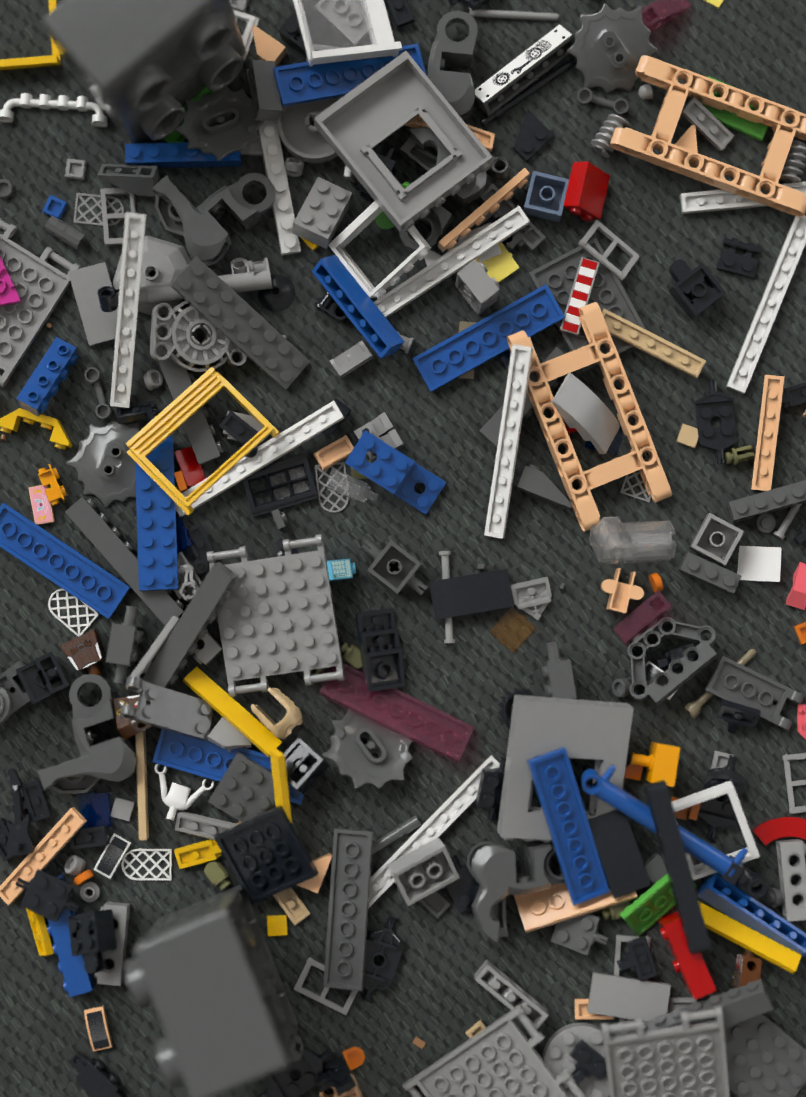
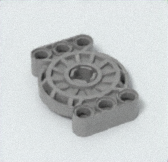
M187 301L181 302L173 309L166 303L158 304L152 309L150 355L154 360H165L170 356L178 366L194 372L208 371L211 368L209 364L218 361V363L212 366L214 369L225 362L230 366H240L245 363L247 356L192 305L189 304V307L183 310L180 308L187 304ZM160 307L166 310L165 318L160 317L158 314ZM159 327L164 328V337H160L157 334V329ZM197 328L201 329L205 335L201 343L192 336V333ZM158 346L164 349V355L162 357L158 356L156 353V349ZM234 352H236L239 355V361L237 363L234 362L232 359V355ZM193 365H202L203 369L192 367Z

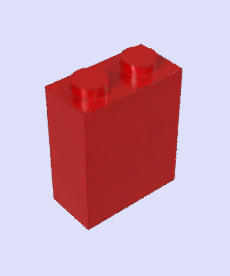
M589 161L573 162L563 206L569 209L570 213L579 215L583 221L591 222L592 219H600L610 175Z

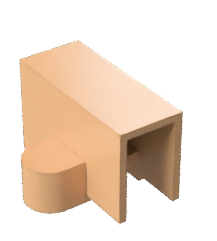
M617 568L613 580L606 579L601 583V590L610 594L606 610L624 614L627 612L629 599H641L644 591L641 587L633 585L636 572H631L628 584L618 582L621 568Z

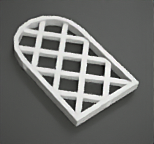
M58 589L49 598V610L55 618L79 637L100 614L87 604L78 605V598L75 596L68 597L67 591L66 597H59V591L64 589ZM66 599L67 606L60 607L59 600ZM69 599H76V606H69ZM51 600H57V607L51 608ZM86 607V614L79 615V608ZM69 608H76L77 615L70 616ZM88 608L91 609L95 614H89ZM60 609H67V616H60ZM52 610H57L58 616ZM89 616H95L89 623ZM77 617V625H70V618ZM79 617H86L87 624H80ZM67 618L68 625L61 619ZM86 626L84 630L80 633V627ZM71 627H78V633Z
M139 848L130 850L122 859V871L128 878L133 880H172V849ZM134 851H141L137 856L133 853ZM145 851L154 852L149 856ZM159 851L168 852L163 856ZM129 853L134 857L130 863L125 859ZM142 853L148 857L144 862L138 858ZM155 853L161 857L157 863L151 858ZM170 853V860L168 861L165 857ZM149 859L154 864L150 870L145 865ZM135 860L141 864L137 869L131 865ZM162 860L168 864L164 869L158 865ZM129 866L134 871L131 875H128L125 871ZM142 866L148 871L144 876L138 872ZM155 867L161 871L157 876L151 872ZM168 867H169V875L165 872V870H166ZM136 873L140 878H134L132 876ZM150 873L154 878L145 877ZM163 873L167 878L158 877Z

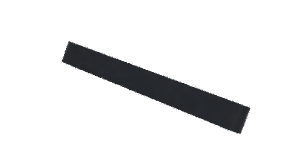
M665 780L644 785L688 950L691 955L711 950Z

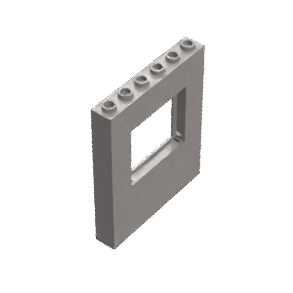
M407 51L396 57L314 118V126L399 232L403 229H410L415 224V220L419 217L421 219L426 217L430 213V209L434 206L439 207L442 205L446 197L450 194L452 196L460 191L462 185L465 183L470 184L478 173H484L491 167L492 155ZM419 114L451 155L404 189L372 148Z
M514 695L497 828L501 838L505 840L518 838L528 842L533 841V839L546 843L552 842L542 808L531 807L534 781L527 762L529 759L565 747L569 758L596 759L594 770L600 776H603L606 770L611 765H614L616 770L609 781L623 789L634 708L628 703ZM591 794L589 810H585L589 820L616 810V808Z

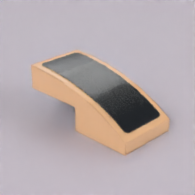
M104 1006L84 1010L93 1052L112 1048L113 1043Z

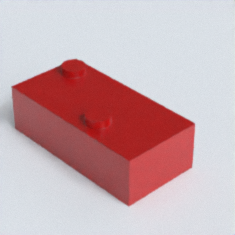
M678 911L660 918L658 922L661 927V935L667 941L675 960L672 962L676 973L680 972L689 994L696 1000L717 991L701 953L691 955L688 950Z

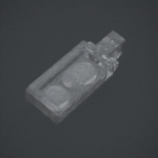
M335 469L331 470L325 484V488L358 502L365 503V500H369L375 503L379 495L370 491L371 487L367 485L368 483Z

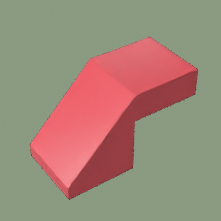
M799 562L793 575V586L786 599V605L802 610L806 608V564Z

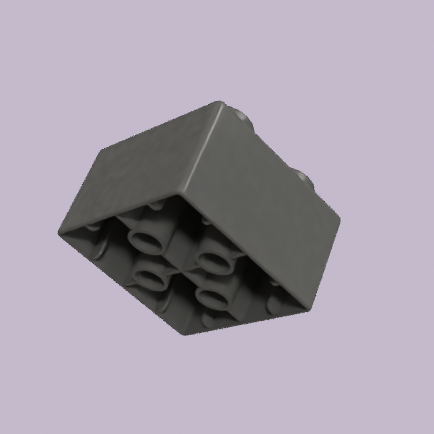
M65 0L45 16L42 21L78 83L132 144H139L147 136L151 140H160L171 134L180 125L185 116L183 106L186 99L191 100L205 87L211 91L225 88L238 76L243 67L242 56L246 50L230 0Z
M238 885L159 918L135 945L133 950L136 958L126 962L125 975L130 992L137 1005L144 1009L155 1005L166 1036L156 1041V1054L167 1083L172 1088L186 1084L190 1097H215L287 1067L299 1025L250 901L242 886Z

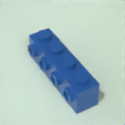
M58 337L55 338L16 398L19 407L38 417L41 412L46 411L49 399L57 394L59 390L58 385L61 381H65L69 374V368L78 361L77 347Z

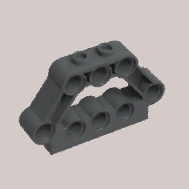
M664 617L658 622L656 620L647 627L648 630L643 634H637L632 639L633 642L627 650L631 660L632 683L629 689L632 698L638 702H643L650 697L658 706L716 659L717 653L712 649L716 641V635L712 627L707 625L701 627L676 622L670 617ZM666 624L673 626L670 632H664L662 629ZM703 633L711 635V639L708 641H704L700 637ZM652 636L658 638V642L653 645L647 642ZM675 638L698 644L696 647L686 649L683 658L673 660L669 664L667 671L657 673L654 676V681L647 685V653L658 650L664 639ZM635 649H642L643 654L635 657L633 651ZM691 653L699 656L694 662L688 660V656ZM677 665L683 667V671L680 674H675L672 671ZM666 678L668 679V684L666 686H659L658 680ZM637 687L645 688V692L642 695L635 694Z

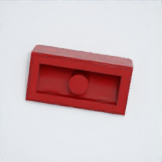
M192 446L174 452L188 488L206 479Z

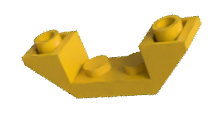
M21 408L0 418V431L11 434V431L17 432L21 418H23L22 422L33 425L34 422L41 423L40 427L52 430V427H54L50 437V441L55 443L54 447L63 450L66 449V446L72 448V443L61 422L55 418L42 414L38 417Z

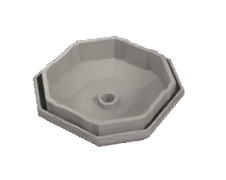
M148 235L145 236L140 285L145 286L174 281L191 262L185 248L178 244ZM122 254L112 282L115 289L120 288ZM151 271L156 273L154 277L149 276ZM182 300L161 303H166L170 305L173 309L175 306L180 304ZM161 303L138 305V312L152 315V309ZM162 307L158 309L159 316L164 314L166 316V310Z

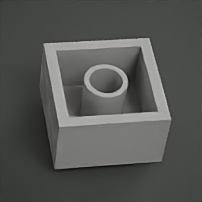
M708 513L689 548L725 566L744 531Z

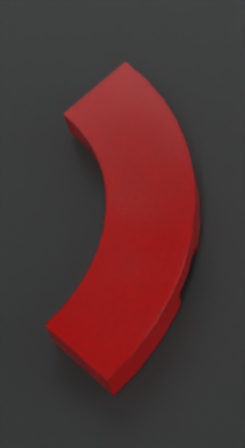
M799 817L770 819L756 826L752 831L765 846L782 837H798L806 840V819Z

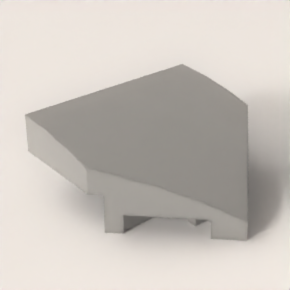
M548 577L511 585L514 604L519 609L539 620L542 612L548 603L551 602L552 594Z
M223 717L207 736L208 741L223 749H227V752H231L232 749L252 747L251 742Z

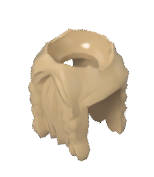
M268 688L267 690L287 709L285 717L276 724L259 705L252 704L251 709L274 736L285 740L287 736L292 734L294 727L302 724L303 717L300 709L289 697L281 693L280 689Z

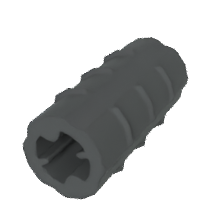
M51 216L48 219L44 228L52 236L57 237L60 241L67 243L68 246H72L77 250L81 248L86 240V235L55 216Z

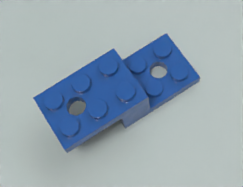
M366 430L345 461V464L424 514L428 512L446 483ZM370 451L375 452L377 455V460L373 463L366 460V454ZM421 482L425 485V491L422 494L415 492L414 486L416 483Z

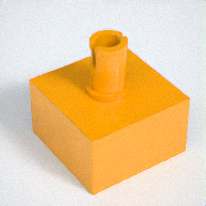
M651 742L649 755L632 752L630 764L647 767L645 780L654 783L665 780L667 786L674 787L680 747Z

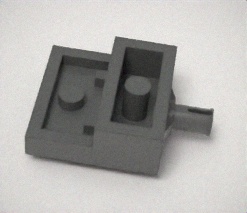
M588 913L556 923L551 942L588 956L595 941L606 945L609 937L598 934L602 917Z

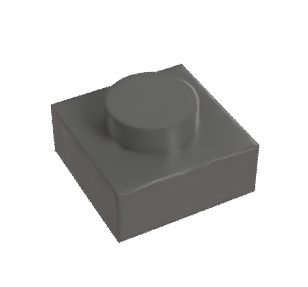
M279 509L271 511L278 530L287 528L285 523L288 522L285 512L281 513Z

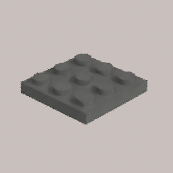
M238 751L208 802L242 823L271 810L275 804L272 771Z

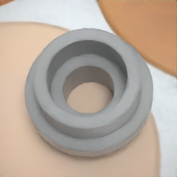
M93 882L85 883L80 889L82 899L86 902L95 901L100 895L99 886ZM87 889L93 891L91 896L87 895Z

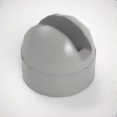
M650 83L640 87L638 91L640 98L645 100L653 98Z

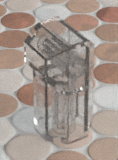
M603 517L599 520L600 523L597 526L594 524L590 529L589 541L599 563L622 564L670 561L675 555L676 540H672L671 535L675 534V530L670 520L623 523L619 517Z

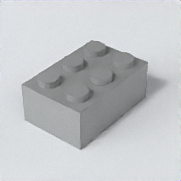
M317 177L293 222V234L327 249L351 204L352 192Z
M475 259L457 273L455 286L474 311L480 315L497 301L500 290L498 287L500 285L494 277H489L486 273L488 270L482 262L478 263Z
M438 837L387 864L398 890L408 906L460 878L445 845Z

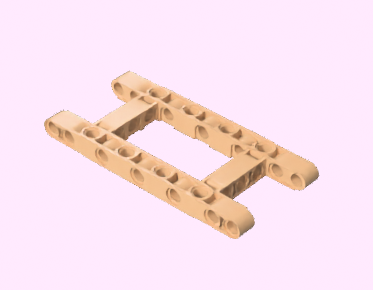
M645 55L640 57L635 71L636 76L641 78V81L666 89L667 93L651 136L627 127L625 129L617 127L614 130L610 147L798 217L805 215V193L778 182L793 138L796 137L806 141V114ZM678 79H682L685 84H680ZM713 92H717L720 98L716 97ZM687 96L695 97L701 103L721 111L724 109L737 114L736 116L748 121L772 127L775 133L767 147L769 149L767 156L761 164L760 176L671 143ZM749 105L754 106L756 111L751 110ZM785 118L789 119L791 124L786 123ZM653 149H658L660 155L655 154ZM688 162H694L696 168L690 167ZM724 175L730 176L731 181L726 180ZM760 188H764L767 194H763Z
M597 302L579 308V320L589 345L541 364L531 339L527 337L524 330L507 336L511 352L513 344L533 347L529 375L531 372L535 373L537 381L532 382L530 378L528 379L527 394L583 532L601 525L599 519L601 516L590 490L639 470L648 495L651 494L655 503L672 496V491ZM601 344L606 346V354L600 351ZM596 363L600 366L604 376L603 382L610 399H613L618 412L616 415L632 449L626 455L583 471L563 419L552 403L554 397L548 382ZM615 380L621 383L620 390L614 387ZM545 408L550 409V418H546L544 416L543 412ZM629 416H632L635 419V424L633 426L630 425L628 422ZM559 444H563L565 446L566 450L564 454L559 453ZM644 451L649 454L648 461H644L642 458ZM574 480H577L580 484L577 490L572 487Z

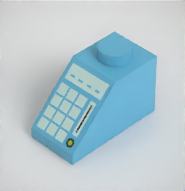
M350 559L327 561L330 582L352 579L353 574H356L355 563H351Z

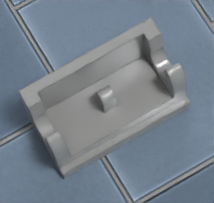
M360 341L329 362L341 379L373 359L364 342Z

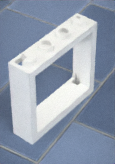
M375 201L328 245L370 298L382 297L386 293V289L390 285H395L404 272L407 273L412 270L413 264L418 259L422 260L428 255L427 251L431 248L413 225L408 229V232L420 247L381 283L374 287L344 247L383 212Z
M731 780L672 801L674 812L728 794L747 845L748 853L742 863L760 857ZM740 849V850H738V851H735V852H732V853H729V854H726V855H727V856H730V855H731V856H733V857L735 858V856L738 854V852L741 851L742 849ZM686 853L693 880L716 873V871L703 863L694 866L690 855Z

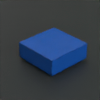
M50 195L42 212L61 219L68 203Z

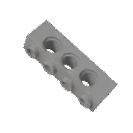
M800 839L776 841L780 890L783 895V918L787 921L806 920V863L804 856L806 855V844ZM793 855H796V857H797L796 863L793 864V865H790V864H789V859H790V857L793 856ZM794 875L799 877L796 884L791 883V878ZM800 895V901L794 904L793 897Z
M106 902L104 907H101V910L112 909L113 919L118 922V927L114 928L116 949L103 951L104 969L99 973H95V978H97V984L121 986L124 982L130 904ZM106 959H112L115 966L109 967L106 964Z
M486 959L474 974L475 980L509 1009L512 1010L521 1004L524 1009L523 1012L536 1030L548 1017L547 1009L489 960Z

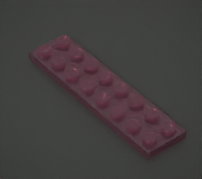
M343 663L345 680L338 681L337 679L324 682L319 695L457 763L474 729L473 726L396 688L368 692L364 673ZM333 666L329 673L337 672L336 666Z

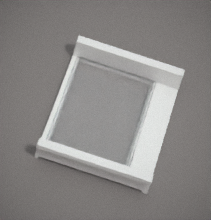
M293 0L309 66L384 56L398 57L399 51L402 50L401 42L394 41L384 0Z

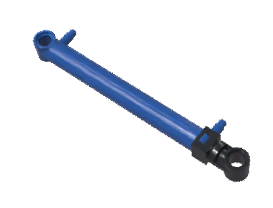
M611 765L603 776H600L593 769L585 770L582 773L581 783L586 793L597 796L656 833L649 806L609 781L616 770L614 765ZM589 779L596 780L592 785L586 783ZM678 825L687 854L721 874L722 878L729 883L736 884L748 891L752 897L760 898L766 894L767 885L762 875L751 871L742 864L743 859L748 853L746 848H742L735 858L731 855L727 856ZM756 882L760 883L757 887H751Z

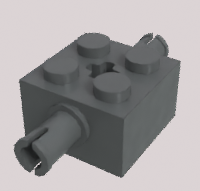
M367 539L365 544L370 549L364 544L360 548L374 559V562L367 571L397 595L407 585L420 596L424 591L418 586L424 590L428 588L414 574L421 566V563L392 540L384 549H379ZM391 563L393 565L398 563L399 571L391 572V567L389 565Z
M126 605L124 623H112L106 662L117 665L114 683L126 684L128 667L135 665L140 660L141 651L138 650V646L143 641L144 632L141 631L142 627L135 625L139 607Z
M558 641L546 643L549 660L544 662V667H541L542 676L547 679L548 686H544L546 697L577 698L571 660L560 658Z

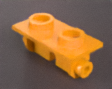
M48 464L50 469H39L38 477L43 487L51 486V488L45 490L49 503H52V506L60 503V499H63V502H65L64 497L67 494L64 486H59L57 479L60 478L57 469H52L51 465Z

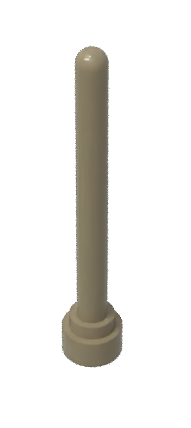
M750 649L737 663L744 666L756 655V650ZM706 691L699 699L691 703L689 702L684 706V709L689 711V715L695 719L700 714L701 707L713 694Z

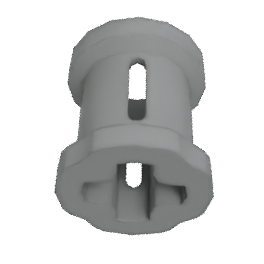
M400 335L405 341L400 349L408 354L414 338Z

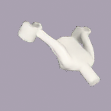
M156 764L154 768L155 772L159 774L162 801L166 806L170 807L166 817L170 820H174L177 810H187L204 791H210L215 786L214 782H212L211 787L206 788L205 783L207 779L202 782V786L188 799L191 788L172 782L167 794L165 778L167 766L164 767L162 772L158 771L160 764Z

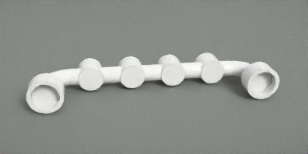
M22 93L20 99L16 98L7 101L3 109L0 110L1 122H13L14 113L10 110L14 106L22 108L39 107L41 109L58 108L60 110L77 109L79 111L94 110L96 114L92 116V125L96 127H106L108 117L104 115V111L97 103L88 102L89 99L85 96H78L77 101H70V97L66 95H59L58 100H51V96L47 94H41L39 99H32V95Z

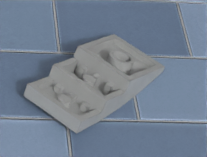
M568 373L552 403L569 428H576L584 441H591L599 454H606L621 425L599 397L573 374Z

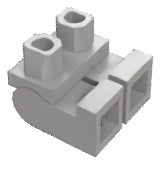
M385 412L354 431L358 439L361 438L366 430L395 449L404 446ZM370 451L367 453L371 461L377 460L375 452Z

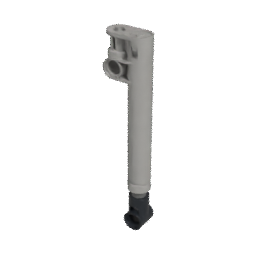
M235 258L231 261L232 274L219 276L236 293L272 289L267 258H264V261L258 262L247 261L245 258ZM172 282L140 285L138 305L184 300V298L170 286ZM110 286L100 288L97 294L101 310L103 312L115 311L118 307L119 289L114 290Z

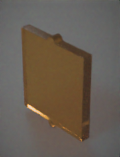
M511 607L490 632L500 640V644H504L514 652L535 627L525 619V615L522 616Z

